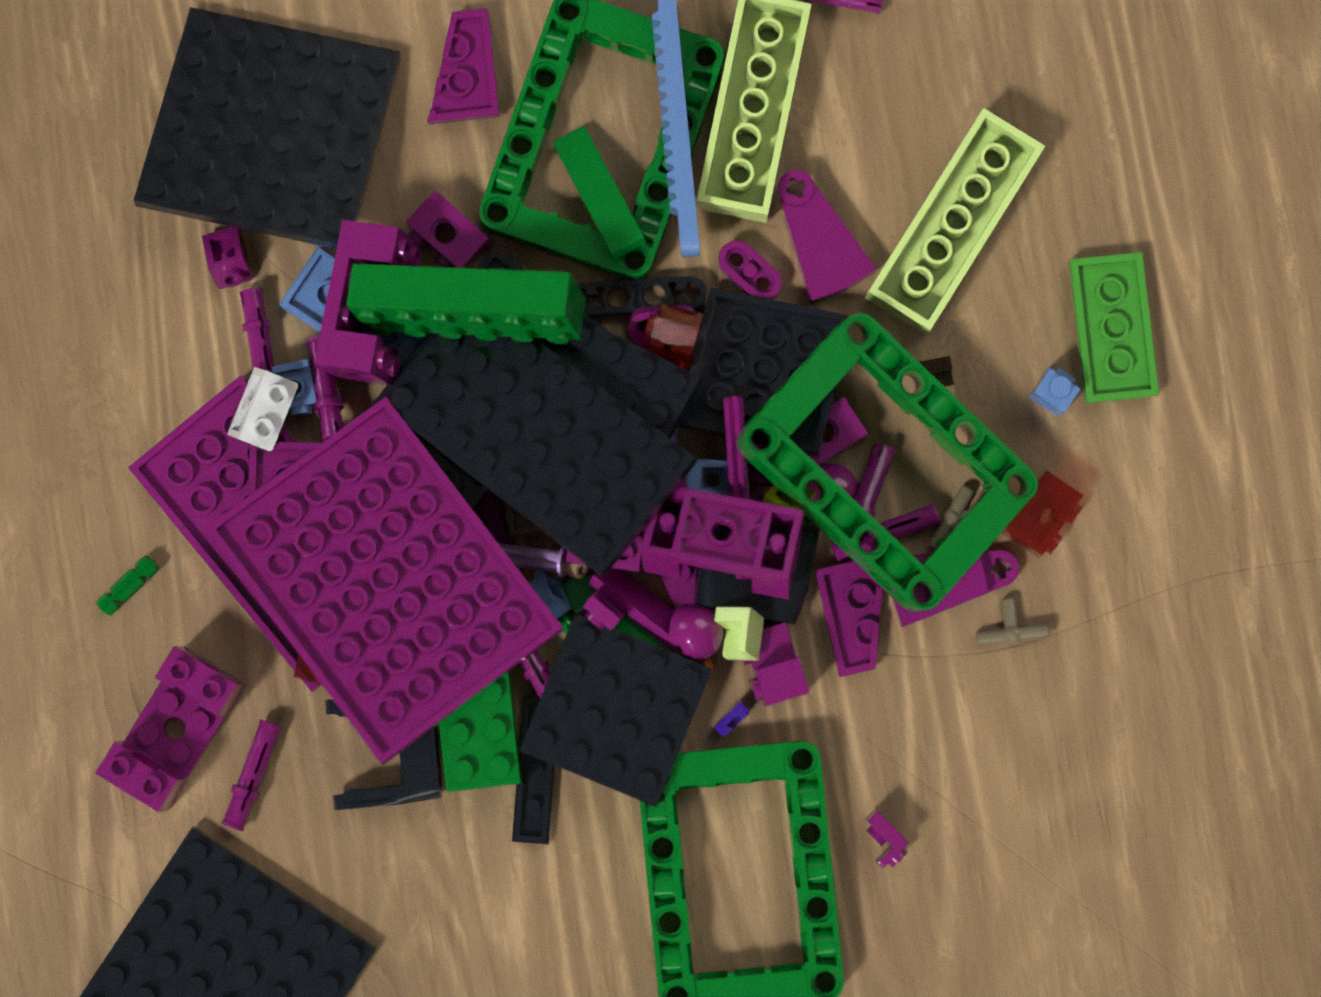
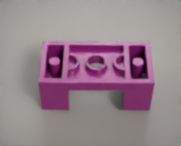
M342 220L314 360L315 365L337 378L392 386L393 377H396L399 373L401 360L398 350L393 346L384 345V340L378 336L363 334L365 326L347 307L353 264L420 266L421 250L419 249V244L399 227Z
M677 486L647 524L641 547L644 572L680 579L683 564L752 577V593L789 600L803 537L804 510ZM728 526L732 529L733 535L725 541L716 540L712 536V532L716 527Z
M173 646L154 677L161 682L125 740L113 743L95 772L98 776L157 812L171 808L247 685L184 646ZM174 717L182 719L186 727L185 733L178 739L172 738L167 733V723Z

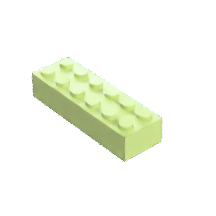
M738 0L697 195L696 209L767 223L812 4L795 0Z
M983 108L869 289L865 299L927 336L1042 153L1045 145Z

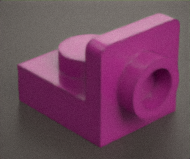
M230 227L202 235L208 270L219 289L235 287L253 279L251 270L246 262L241 234L238 228Z
M596 591L577 613L588 618L598 628L603 629L606 626L609 630H612L625 615L599 591Z
M875 808L865 818L871 824L866 831L881 846L886 842L890 844L875 861L882 869L887 864L894 867L908 853L904 847L909 842Z

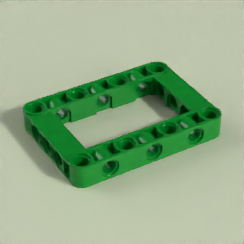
M554 0L552 2L480 204V218L488 232L625 280L645 279L649 276L672 215L669 211L671 199L667 197L664 201L657 202L648 195L653 187L662 186L667 191L670 187L667 184V173L670 171H667L665 168V159L667 158L664 156V144L666 142H663V129L665 128L661 127L651 165L648 164L634 204L633 217L645 238V245L613 260L599 231L594 230L593 225L585 223V226L560 218L556 212L551 211V214L527 207L524 201L581 41L583 40L656 65L652 18L599 0ZM566 7H575L580 12L578 17L573 20L562 18L560 13ZM679 28L687 120L692 125V129L689 131L692 157L722 72L724 52L722 46L716 40ZM701 53H710L716 61L711 66L705 67L698 64L696 58ZM544 73H550L555 76L556 81L550 87H541L537 84L538 77ZM519 140H527L532 144V148L527 154L519 155L513 151L514 144ZM495 207H504L508 210V216L502 222H493L489 219L491 210ZM637 253L644 257L645 263L640 269H630L625 264L626 257Z
M855 313L841 321L741 429L737 437L738 450L795 506L800 510H804V514L903 608L913 612L925 611L937 606L1035 495L1038 487L1037 477L1034 472L876 320L865 313ZM851 325L857 326L862 331L863 339L861 343L852 340L850 337L849 327ZM857 363L879 382L877 386L907 415H914L931 432L929 436L960 465L965 464L984 482L982 486L985 493L971 509L963 511L959 516L961 518L959 523L947 536L939 538L935 543L937 547L923 563H920L789 438ZM904 376H909L914 380L916 386L914 393H909L904 389L902 384ZM958 426L963 427L967 431L968 441L966 444H962L956 438ZM753 431H760L766 437V446L763 450L756 448L752 444L751 435ZM1011 476L1017 478L1020 482L1018 494H1014L1009 488ZM808 482H813L819 487L820 495L817 501L811 500L806 495L805 488ZM863 532L869 534L873 540V547L869 552L863 550L859 543ZM917 583L923 585L926 590V598L923 602L917 601L913 594V588Z
M789 741L679 752L657 807L639 800L658 996L667 997L669 989L681 986L687 991L688 997H838L843 990L844 977L819 751L807 741ZM798 749H806L811 754V763L803 770L796 769L791 762L793 753ZM784 780L803 962L694 973L676 791L688 788H710L728 784H750L759 781ZM805 823H814L818 826L819 835L814 842L805 843L799 837V830ZM665 837L673 843V851L669 856L659 857L655 855L652 850V844L657 838ZM814 897H821L826 900V910L820 916H812L808 914L806 909L808 901ZM665 912H674L680 917L681 923L677 929L667 931L661 927L659 919ZM823 971L834 975V983L827 990H820L814 985L816 975Z

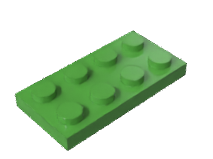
M1142 252L1070 259L1068 266L1084 403L1091 404L1159 396Z

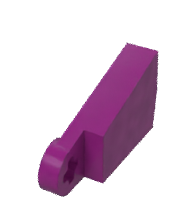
M802 170L786 172L779 181L778 196L810 304L843 293L873 275L877 270L820 192L810 175ZM795 180L797 184L804 183L805 188L802 189V197L797 198L795 194L788 195L786 191L790 188V181Z
M984 551L939 604L933 609L925 611H908L891 596L900 626H907L1011 584L1018 575L1019 565L1017 559L1007 551ZM931 553L912 555L920 563H923ZM996 558H1001L1002 563H1008L1010 566V570L1004 573V579H999L998 574H991L990 567L995 565ZM917 583L913 588V594L917 601L923 602L926 598V590L923 585Z

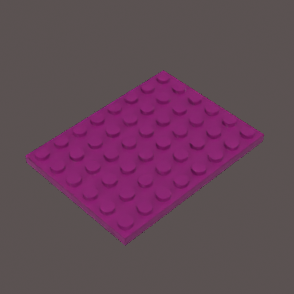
M386 397L205 527L382 766L563 631L561 624Z

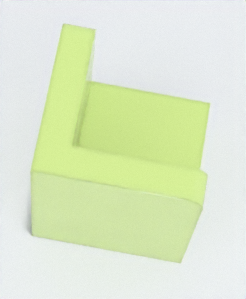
M716 607L714 621L726 629L722 656L727 660L759 661L764 617L752 608Z

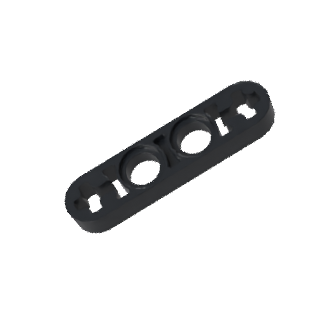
M694 276L577 284L580 290L586 291L587 297L590 298L598 297L597 289H604L602 299L605 309H598V302L587 303V309H584V313L589 317L631 315L639 308L686 305L696 310L703 306L707 296L706 285L701 279ZM675 284V292H684L688 284H693L695 290L701 291V295H697L693 303H689L685 296L675 297L677 304L670 305L671 292L668 285ZM659 286L665 292V299L660 305H650L646 302L644 293L649 287ZM621 288L627 291L629 301L624 307L616 308L609 303L608 296L612 290Z

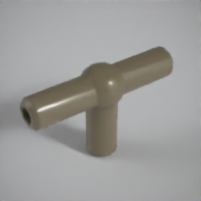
M965 485L961 486L950 508L942 514L941 524L928 545L930 550L934 551L937 547L935 543L939 538L947 536L961 520L959 516L966 509L974 494L973 489Z
M1003 598L1001 606L1004 628L977 631L976 641L979 646L1005 642L1017 644L1022 640L1049 637L1050 629L1047 623L1019 626L1015 598Z

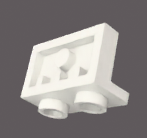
M254 367L227 435L267 451H272L297 391L298 384L269 371Z

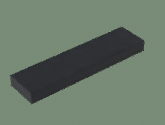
M523 696L519 750L540 701L539 696ZM519 751L523 784L516 785L512 842L549 844L555 765Z

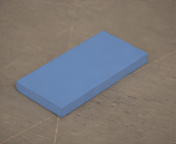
M319 245L279 304L281 308L318 332L321 330L335 259L333 254ZM365 327L363 334L374 335ZM391 332L388 336L375 335L384 340V345L393 346L398 350L401 360L400 367L423 339V337L408 336L404 332Z

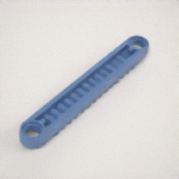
M657 0L658 11L652 14V28H654L653 41L655 42L656 70L658 71L657 83L660 85L658 87L659 99H661L660 113L663 114L661 115V126L665 128L663 129V142H666L664 144V156L667 157L665 159V168L667 171H670L667 173V184L670 185L668 188V199L672 200L669 202V211L671 214L677 215L681 257L700 256L676 0Z

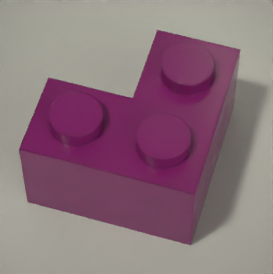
M786 622L763 629L759 661L743 660L744 666L751 664L755 678L749 680L755 701L762 700L764 706H769L808 694L809 689L799 657H796Z

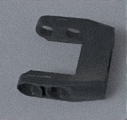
M804 517L803 537L789 600L752 593V579H737L735 574L696 567L694 604L715 609L716 607L752 608L764 619L796 625L809 589L820 528L808 517ZM724 525L718 526L713 530L712 536L719 541L728 540L730 528Z
M333 699L325 700L326 715L336 714L340 717H345ZM437 725L399 753L402 785L351 789L343 794L333 795L334 810L398 805L442 798Z

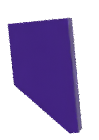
M738 701L713 728L722 737L726 736L742 719H745L750 714L749 710Z

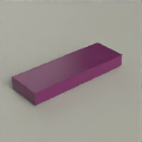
M612 568L604 578L597 573L592 576L588 583L591 587L599 591L611 603L671 651H675L679 647V645L671 642L669 639L670 620L675 612L673 609L622 569Z

